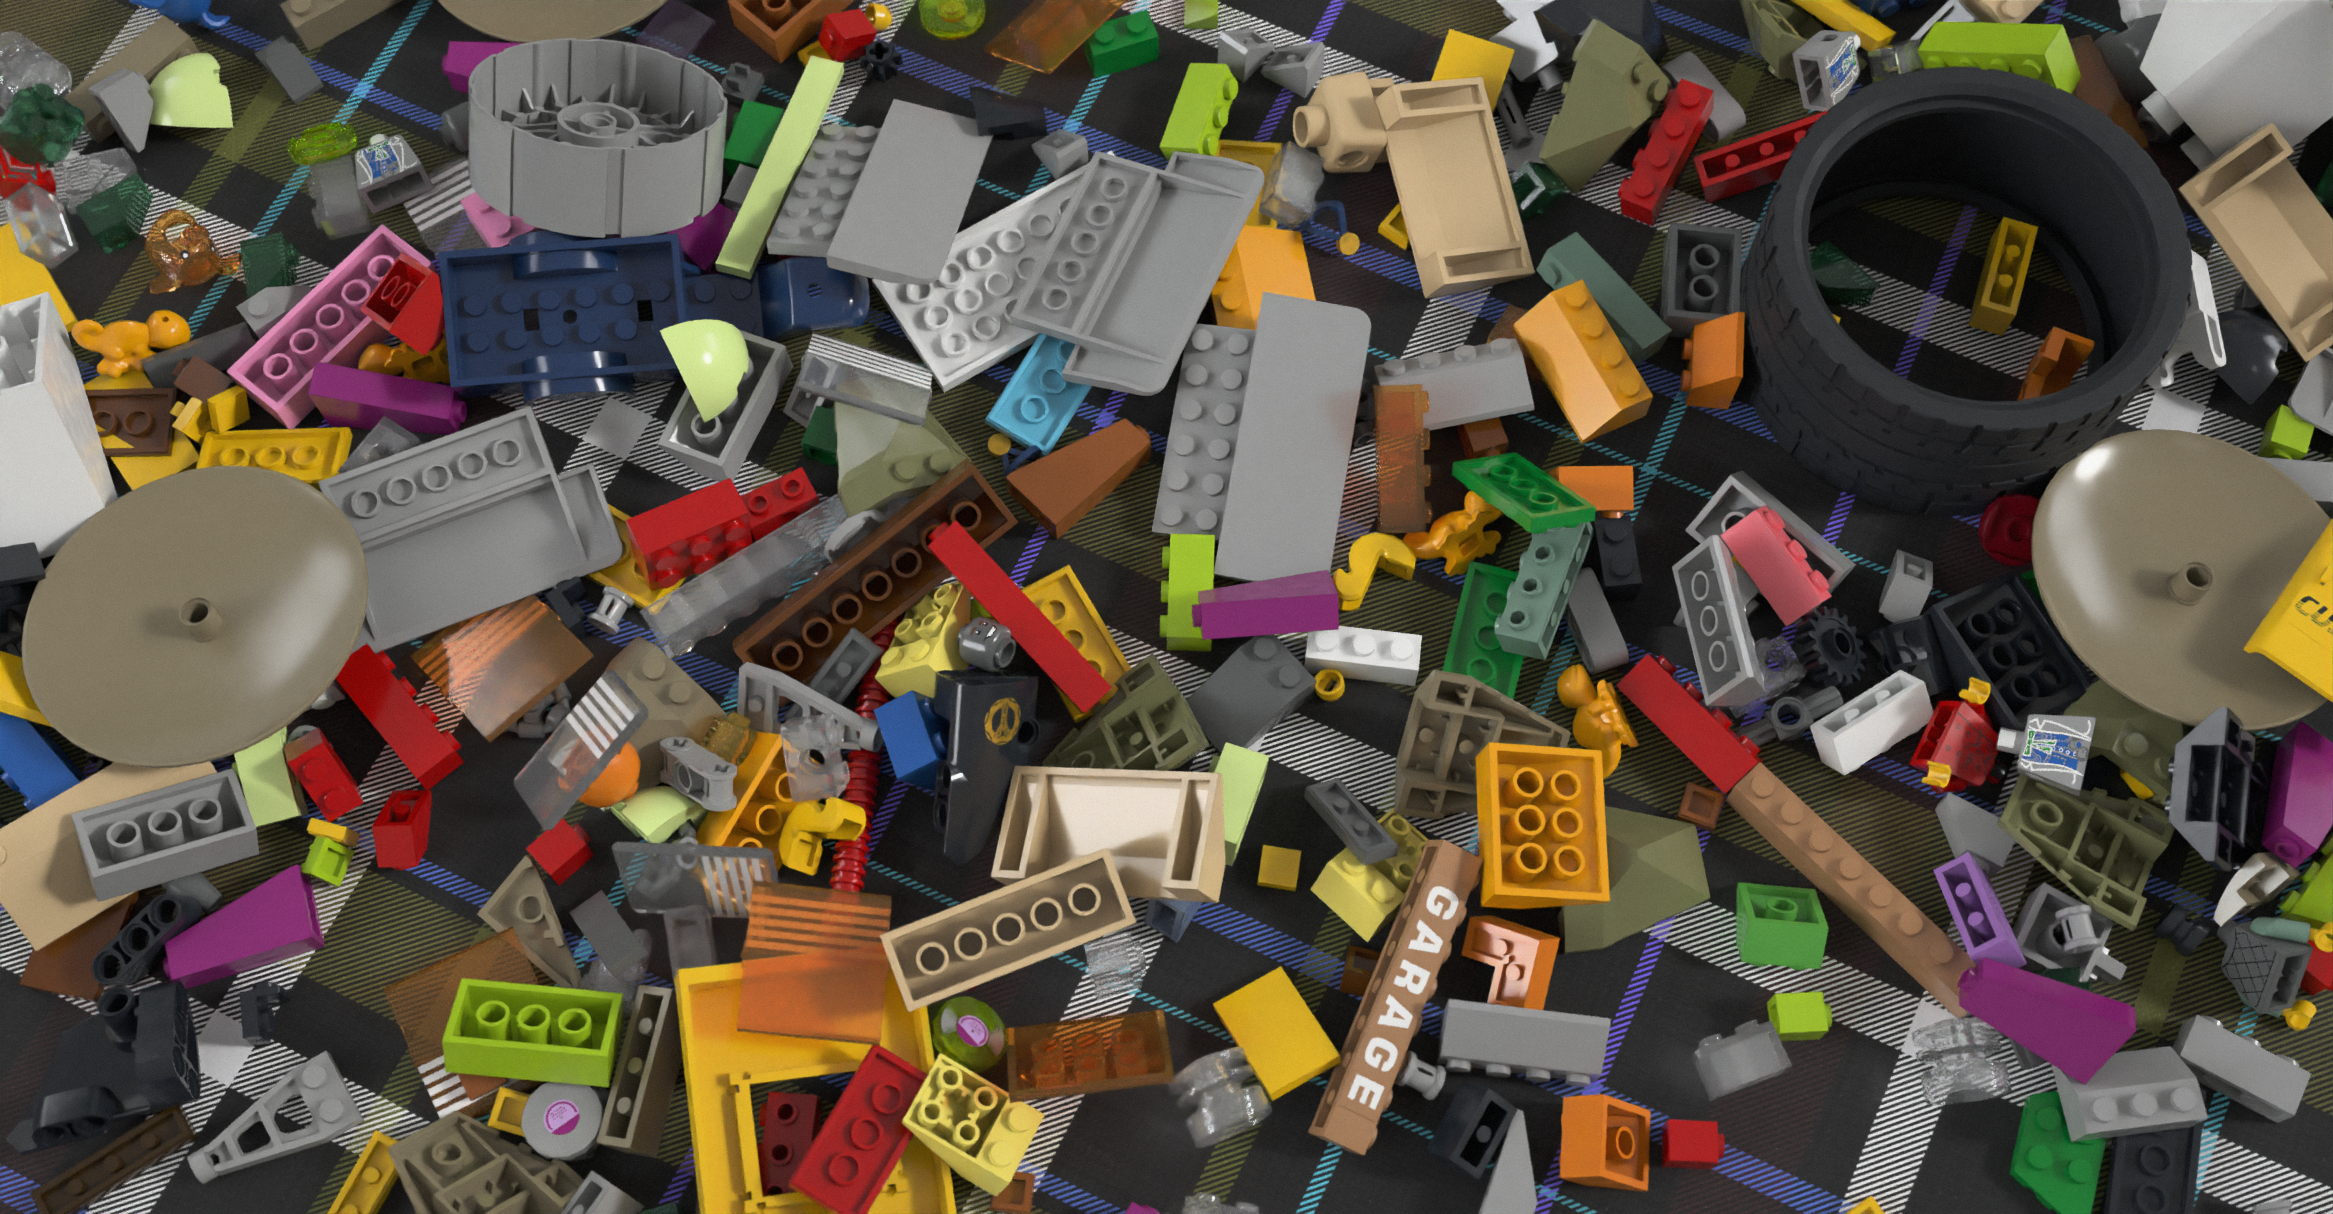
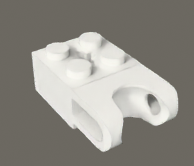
M2192 249L2193 264L2191 265V270L2193 271L2191 296L2187 300L2189 301L2188 310L2175 343L2162 363L2146 382L2155 390L2173 383L2174 365L2179 357L2187 352H2193L2195 360L2207 367L2209 371L2226 364V355L2207 261Z

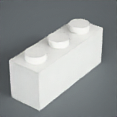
M1339 626L1338 630L1308 632L1304 668L1310 674H1317L1323 669L1332 668L1338 670L1343 678L1415 686L1419 671L1422 635Z
M1899 670L1810 725L1821 762L1845 776L1849 772L1857 770L1862 764L1878 754L1889 750L1891 746L1905 737L1918 732L1921 727L1929 723L1933 709L1925 682Z

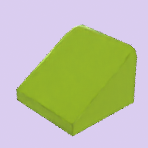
M1185 0L1184 28L1218 29V0Z

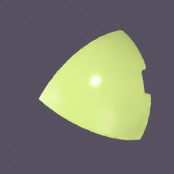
M196 53L182 57L159 72L150 84L151 90L148 91L154 101L149 124L179 127L233 128L228 90L219 81L220 66L211 54Z
M710 319L683 322L660 330L704 423L713 419L734 401L738 395L737 387L743 373L747 374L749 358L743 335L732 324Z
M656 786L636 791L633 796L623 799L610 807L612 813L637 838L642 836L655 850L686 821L698 831L710 811L687 795L681 794L672 786Z

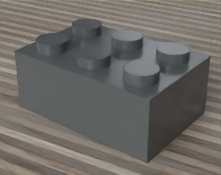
M1671 222L1663 244L1660 318L1672 330L1668 337L1689 339L1694 325L1740 312L1742 229Z

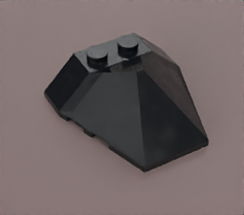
M1553 0L1533 12L1546 44L1564 40L1571 58L1593 19L1599 20L1642 46L1656 65L1659 64L1669 51L1668 44L1650 0Z
M2219 707L2175 745V756L2170 758L2168 765L2169 777L2172 780L2171 795H2168L2165 800V813L2169 822L2208 863L2219 871L2241 869L2244 863L2254 854L2268 852V849L2261 845L2271 784L2261 762H2252L2248 752H2253L2254 747L2250 740L2241 739L2243 724L2240 718L2228 707Z

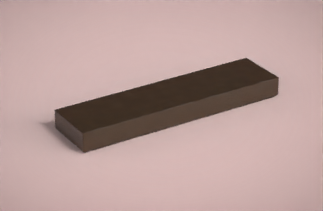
M182 1105L162 1110L34 1190L30 1195L40 1214H78L199 1136Z

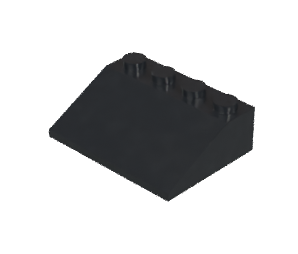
M2017 569L1936 603L1924 613L1929 617L1954 683L1952 686L1959 695L1962 689H1969L1970 677L1990 684V694L1984 703V707L1993 724V730L1998 735L2000 734L2001 727L2025 732L2028 716L2031 714L2063 716L2064 711L2072 703L2078 701L2087 692L2086 689L2095 682L2075 652L2062 637L2056 625Z

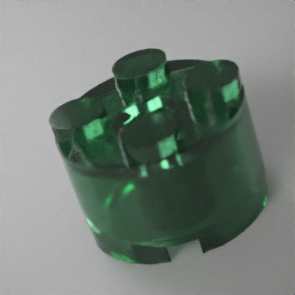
M37 83L34 87L20 89L14 94L0 118V143L9 154L25 164L34 166L36 162L47 164L45 168H54L65 161L82 133L85 115L82 110L56 94L50 86Z

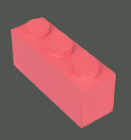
M1765 505L1751 512L1720 536L1787 627L1832 596L1828 592L1830 587L1825 577L1818 570L1813 571L1806 562L1807 554L1804 548L1796 540L1793 539L1791 541L1783 530L1785 524L1775 510H1769Z

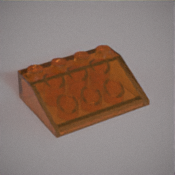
M1034 0L984 47V50L990 55L1049 75L1128 0Z
M1164 1009L1006 1028L1010 1103L1175 1083Z

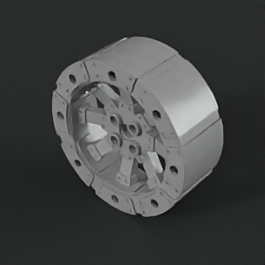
M562 38L540 40L504 49L503 52L492 54L474 68L469 78L468 174H470V183L475 192L487 204L509 217L516 215L523 218L522 223L553 232L605 238V234H620L621 238L648 236L679 229L693 223L696 216L704 217L716 206L721 196L727 98L724 97V90L721 85L702 68L683 58L679 59L669 55L667 52L643 45L605 39Z

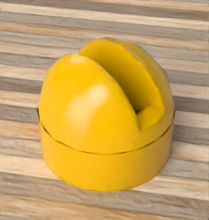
M869 3L867 5L865 16L875 30H886L892 23V15L889 8L877 3Z
M1332 668L1323 669L1317 673L1314 678L1316 680L1315 691L1317 695L1329 702L1338 700L1343 695L1345 689L1342 674ZM1333 680L1336 681L1337 683L1335 684L1332 691L1328 692Z

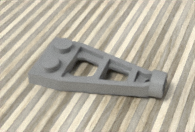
M746 662L739 668L736 733L738 731L749 738H753L757 731L780 734L795 746L861 750L862 748L872 752H878L881 749L884 739L876 720L863 718L782 672ZM779 696H785L803 708L801 726L783 725L778 721ZM816 711H820L837 720L836 734L815 730Z
M324 1051L289 1071L210 1144L192 1153L187 1158L197 1179L202 1184H205L219 1175L228 1174L327 1143L364 1122V1119L331 1054ZM296 1095L302 1096L313 1117L311 1124L304 1129L292 1133L280 1132L274 1120L276 1111L291 1097ZM263 1122L271 1141L266 1146L249 1153H243L237 1141L238 1137L255 1123ZM214 1155H218L220 1158V1163L217 1165L212 1157Z

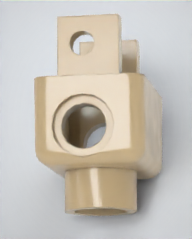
M1364 71L1324 77L1318 84L1307 106H1298L1295 110L1293 132L1297 144L1301 148L1317 147L1322 165L1329 173L1370 172L1375 163L1389 162L1385 148L1387 136L1375 100L1391 85H1394L1393 79H1368Z

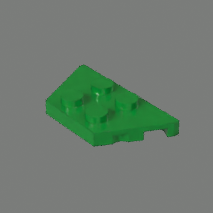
M2059 1092L2031 1094L2025 1100L2009 1174L2023 1187L2031 1189L2037 1199L2048 1210L2053 1209L2058 1214H2091L2107 1138L2071 1142Z

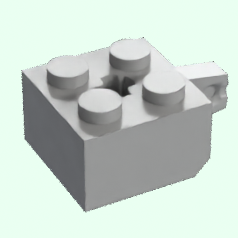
M2042 883L2029 894L2012 929L2027 963L2019 969L2084 990L2088 980L2094 982L2097 978L2111 985L2117 984V982L2121 981L2127 966L2108 955L2109 950L2104 947L2114 924L2110 918L2091 908L2092 913L2089 916L2096 938H2100L2102 946L2082 953L2067 954L2064 950L2067 942L2061 921L2056 920L2055 914L2059 910L2085 904L2046 883Z

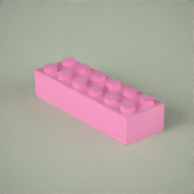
M381 224L227 370V373L236 385L246 390L248 397L286 428L293 429L316 407L308 395L315 362L356 369L360 356L367 347L372 344L383 343L391 335L389 331L361 312L360 308L401 252L432 270L437 275L439 274L431 261Z

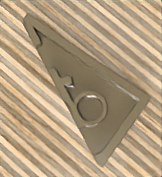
M525 855L477 915L560 987L586 990L536 862L533 858Z

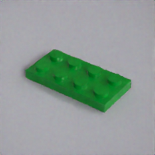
M1516 452L1453 462L1452 476L1463 483L1466 488L1481 496L1487 503L1495 506L1506 517L1511 518L1524 527V530L1527 532L1540 534L1551 528H1575L1580 523L1595 521L1596 507Z
M1470 561L1442 671L1471 676L1505 696L1514 699L1524 656L1503 651L1494 633L1496 618L1499 614H1503L1506 607L1508 588L1512 582L1516 581L1519 573Z

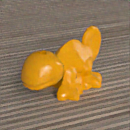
M159 310L153 312L146 323L122 320L102 327L96 321L85 319L73 326L71 334L81 347L92 352L101 353L104 356L103 360L96 367L97 372L103 375L107 374L112 379H116L121 376V373H127L131 369L137 372L145 371L142 359L157 354L150 347L168 350L187 343L191 337V330L186 320L177 313L169 310Z
M446 329L442 332L444 336L439 346L433 351L429 350L426 356L403 341L396 348H391L384 343L372 344L363 351L357 369L397 376L404 371L403 378L433 383L439 381L450 383L449 362L446 359L448 354Z
M1470 490L1464 498V510L1453 511L1443 515L1433 523L1429 533L1422 530L1407 532L1403 541L1411 548L1415 558L1424 560L1439 557L1447 558L1444 568L1445 572L1449 576L1455 574L1462 575L1466 572L1470 561H1474L1476 557H1483L1485 553L1493 554L1495 552L1496 544L1501 540L1500 533L1493 530L1486 532L1482 530L1484 526L1495 522L1504 513Z
M1580 664L1572 665L1559 676L1557 693L1564 706L1577 709L1573 721V734L1577 742L1589 750H1602L1603 779H1605L1618 766L1621 758V743L1623 745L1628 744L1629 747H1636L1639 743L1636 733L1625 714L1621 698L1613 684L1606 683L1605 679L1598 682L1596 692L1584 666Z

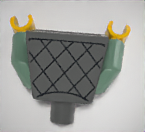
M2258 917L2253 921L2239 924L2230 920L2226 925L2219 927L2217 931V937L2227 945L2221 963V970L2235 986L2241 1001L2246 1006L2254 1008L2260 1015L2269 1014L2277 1018L2280 1015L2285 1016L2289 1027L2297 1031L2303 1030L2308 1026L2311 1021L2310 1019L2313 1018L2317 1010L2311 1002L2306 1000H2299L2294 1003L2314 948L2308 943V940L2315 941L2316 946L2320 950L2332 952L2333 940L2329 939L2326 934L2333 936V922L2325 923L2319 930L2310 928V923L2284 918Z

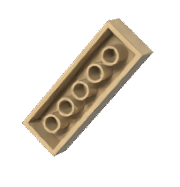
M1108 847L882 934L880 938L907 1010L910 1012L1135 924L1136 920Z

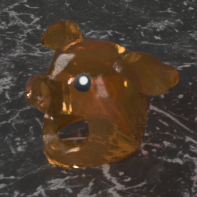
M171 209L161 214L149 230L145 241V251L161 274L150 283V293L154 295L172 291L179 287L199 286L206 283L216 273L234 275L238 272L242 263V253H236L227 258H220L219 250L213 239L209 236V231L206 227L200 225L192 215L183 210ZM188 224L192 226L184 229L178 239L173 242L166 238L165 232L173 225Z

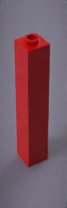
M954 521L950 526L943 522L929 535L932 543L928 545V550L995 622L1010 629L1011 636L1016 644L1082 715L1112 688L957 521Z

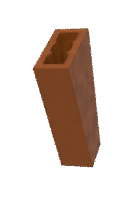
M1125 418L1011 472L1005 477L1007 492L1058 540L1151 458V437L1140 425L1134 426Z

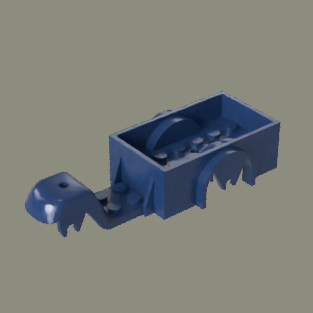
M544 230L514 237L509 241L510 246L438 252L451 388L464 398L523 393L524 404L531 407L535 406L534 400L541 398L561 401H573V399L579 398L591 400L607 393H621L627 395L629 399L636 398L635 384L683 380L660 330L693 320H720L732 324L738 330L776 342L811 331L857 328L864 324L869 313L870 295L867 277L829 268L826 257L805 256L786 258L758 271H754L751 279L728 273L702 275L700 267L685 262L684 248L678 233L620 238L619 234H605V238ZM815 284L821 287L822 293L819 297L813 298L809 296L807 291L811 285ZM652 300L653 321L639 322L637 301ZM538 309L540 330L526 331L524 310Z

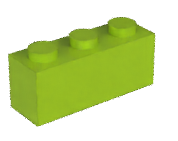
M1189 64L1159 146L1168 162L1174 151L1210 156L1216 154L1220 134L1228 121L1230 106L1238 93L1237 80L1233 77L1227 64Z
M1170 534V547H1163L1162 569H1169V581H1161V603H1168V614L1160 615V637H1167V650L1211 652L1212 639L1203 640L1200 627H1193L1192 605L1198 604V591L1213 589L1215 535Z

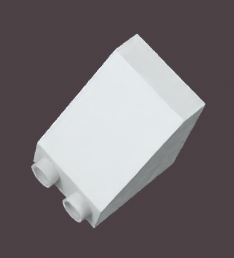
M2167 0L2140 66V70L2157 90L2141 103L2168 134L2184 122L2195 132V135L2180 147L2200 171L2234 145L2267 124L2274 123L2291 148L2333 117V8L2330 0Z
M49 292L0 306V547L35 542L40 559L55 555L84 523L118 499L68 332Z

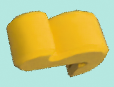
M1378 532L1362 535L1352 544L1348 555V573L1338 569L1332 578L1338 593V609L1341 611L1359 609L1378 567L1393 575L1412 581L1416 558L1411 548L1404 541L1393 535Z
M837 797L826 799V805L812 800H806L798 804L787 817L781 833L779 853L782 863L789 868L813 876L817 873L823 851L822 839L855 841L863 833L866 826V813L864 809Z

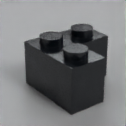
M35 542L0 547V633L8 632L7 606L30 603L38 582L46 579Z

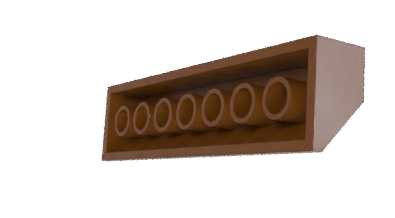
M966 458L732 641L734 652L744 664L749 662L782 672L808 686L852 628H856L870 639L952 575L928 550V545L932 543L929 535L943 522L950 526L954 521H957L984 550L1016 525L1018 521L974 464ZM779 696L781 708L791 701L785 696Z

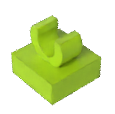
M316 836L314 842L310 844V852L305 863H302L301 872L328 885L340 887L355 851L329 838Z

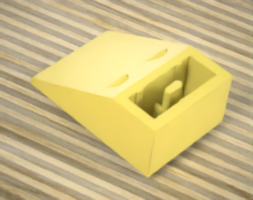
M959 582L946 583L941 587L931 590L907 609L902 622L896 627L895 636L889 649L882 656L881 666L875 676V679L895 699L911 690L934 699L937 671L968 669L969 663L964 662L959 654L957 636L960 629L965 624L970 623L971 595Z
M1394 808L1377 822L1399 845L1397 856L1363 866L1346 847L1326 864L1310 889L1366 942L1370 941L1397 915L1428 840L1402 815L1396 814Z
M940 1053L905 1115L902 1124L961 1177L997 1197L1012 1180L1045 1114Z

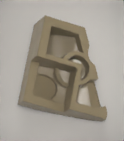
M2272 852L2254 854L2244 863L2227 885L2220 898L2213 919L2220 927L2226 925L2239 912L2243 916L2256 907L2273 900L2302 874L2297 868H2292Z

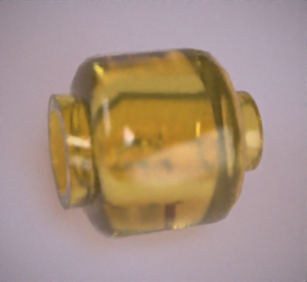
M730 711L728 716L717 715L713 717L701 746L715 753L721 759L739 766L750 753L758 738V734L749 726L751 723L750 718L735 711Z

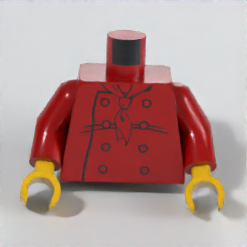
M1970 677L1969 689H1962L1959 693L1964 702H1938L1909 763L1911 766L1927 772V776L1922 778V783L1929 784L1936 793L1961 792L1967 786H1981L1985 780L1995 784L2005 775L2006 766L1995 759L1999 751L1996 750L1999 735L1993 730V724L1984 707L1991 689L1990 684L1985 681Z

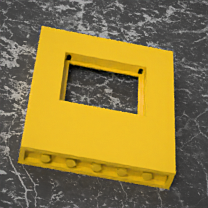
M884 947L678 969L674 981L700 1214H833L799 1192L767 1197L762 1196L749 1085L854 1072L858 1069L874 1042L927 1075L929 1074L935 1060L927 1005L908 1012L885 951H880L885 950ZM860 953L886 956L885 963L834 958L831 956ZM914 1134L868 1214H956L950 1166Z

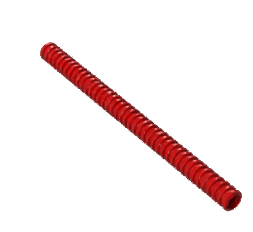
M902 614L870 638L872 642L884 651L860 682L862 684L858 687L860 696L857 697L856 702L859 706L855 709V713L863 718L877 721L874 710L890 702L888 698L891 697V694L875 679V676L881 666V658L889 649L895 636V629L903 619ZM883 745L878 752L861 748V750H853L848 754V759L851 762L846 767L849 774L845 776V782L848 785L843 787V793L846 796L842 800L864 809L866 813V826L863 833L855 841L839 840L835 844L834 849L838 854L833 856V862L836 865L831 868V873L834 877L829 881L832 889L828 890L827 894L831 900L826 902V904L861 908L858 902L862 900L863 895L859 891L864 889V882L861 879L866 876V871L863 867L867 866L868 862L864 856L869 854V847L866 844L871 842V837L868 833L872 831L873 826L869 821L874 819V813L871 810L876 807L873 799L877 797L878 792L874 787L879 785V779L876 776L881 772L878 765L882 763V756L879 754L884 751ZM829 911L825 914L826 916L859 919L856 914ZM827 922L823 926L857 930L854 928L855 925ZM825 933V936L822 937L827 939L854 941L853 936ZM824 945V948L821 949L850 951L853 948Z

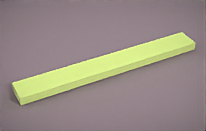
M815 56L810 57L715 263L717 271L751 279L770 233L843 76L844 63Z

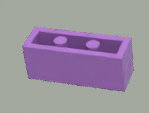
M1968 852L1933 870L1970 959L1976 965L1984 957L2016 968L2026 965L2025 958L1990 878Z

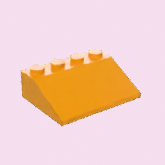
M1244 225L1208 298L1213 325L1256 330L1263 291L1315 300L1300 231Z
M1489 742L1476 756L1479 857L1483 859L1480 867L1481 907L1526 909L1606 904L1610 902L1602 750Z

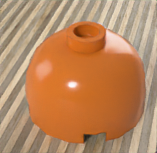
M617 732L618 736L615 740L609 734L605 737L610 743L607 749L594 736L591 740L603 754L598 759L587 744H585L569 765L567 771L573 774L570 784L564 780L563 787L565 792L585 805L598 808L615 805L621 800L633 796L639 786L637 780L640 776L641 765L635 747L619 732Z

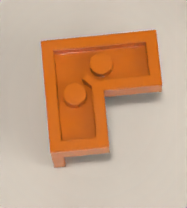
M2053 327L2029 363L2017 401L2038 398L2068 388L2072 377L2093 350L2095 342Z
M1492 915L1470 917L1461 955L1495 966L1487 1004L1543 1010L1560 938Z

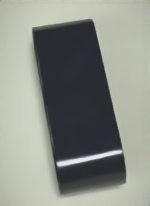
M167 893L154 898L95 956L91 965L94 979L105 985L130 986L139 982L167 955L166 942L199 923L202 915L199 902L193 897ZM177 905L178 913L174 919L173 910ZM149 934V942L145 946V937ZM120 961L121 968L120 972L117 973V964Z

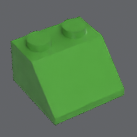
M1738 882L1736 896V944L1741 962L1758 967L1779 965L1788 966L1794 970H1805L1807 968L1821 969L1829 928L1816 890Z

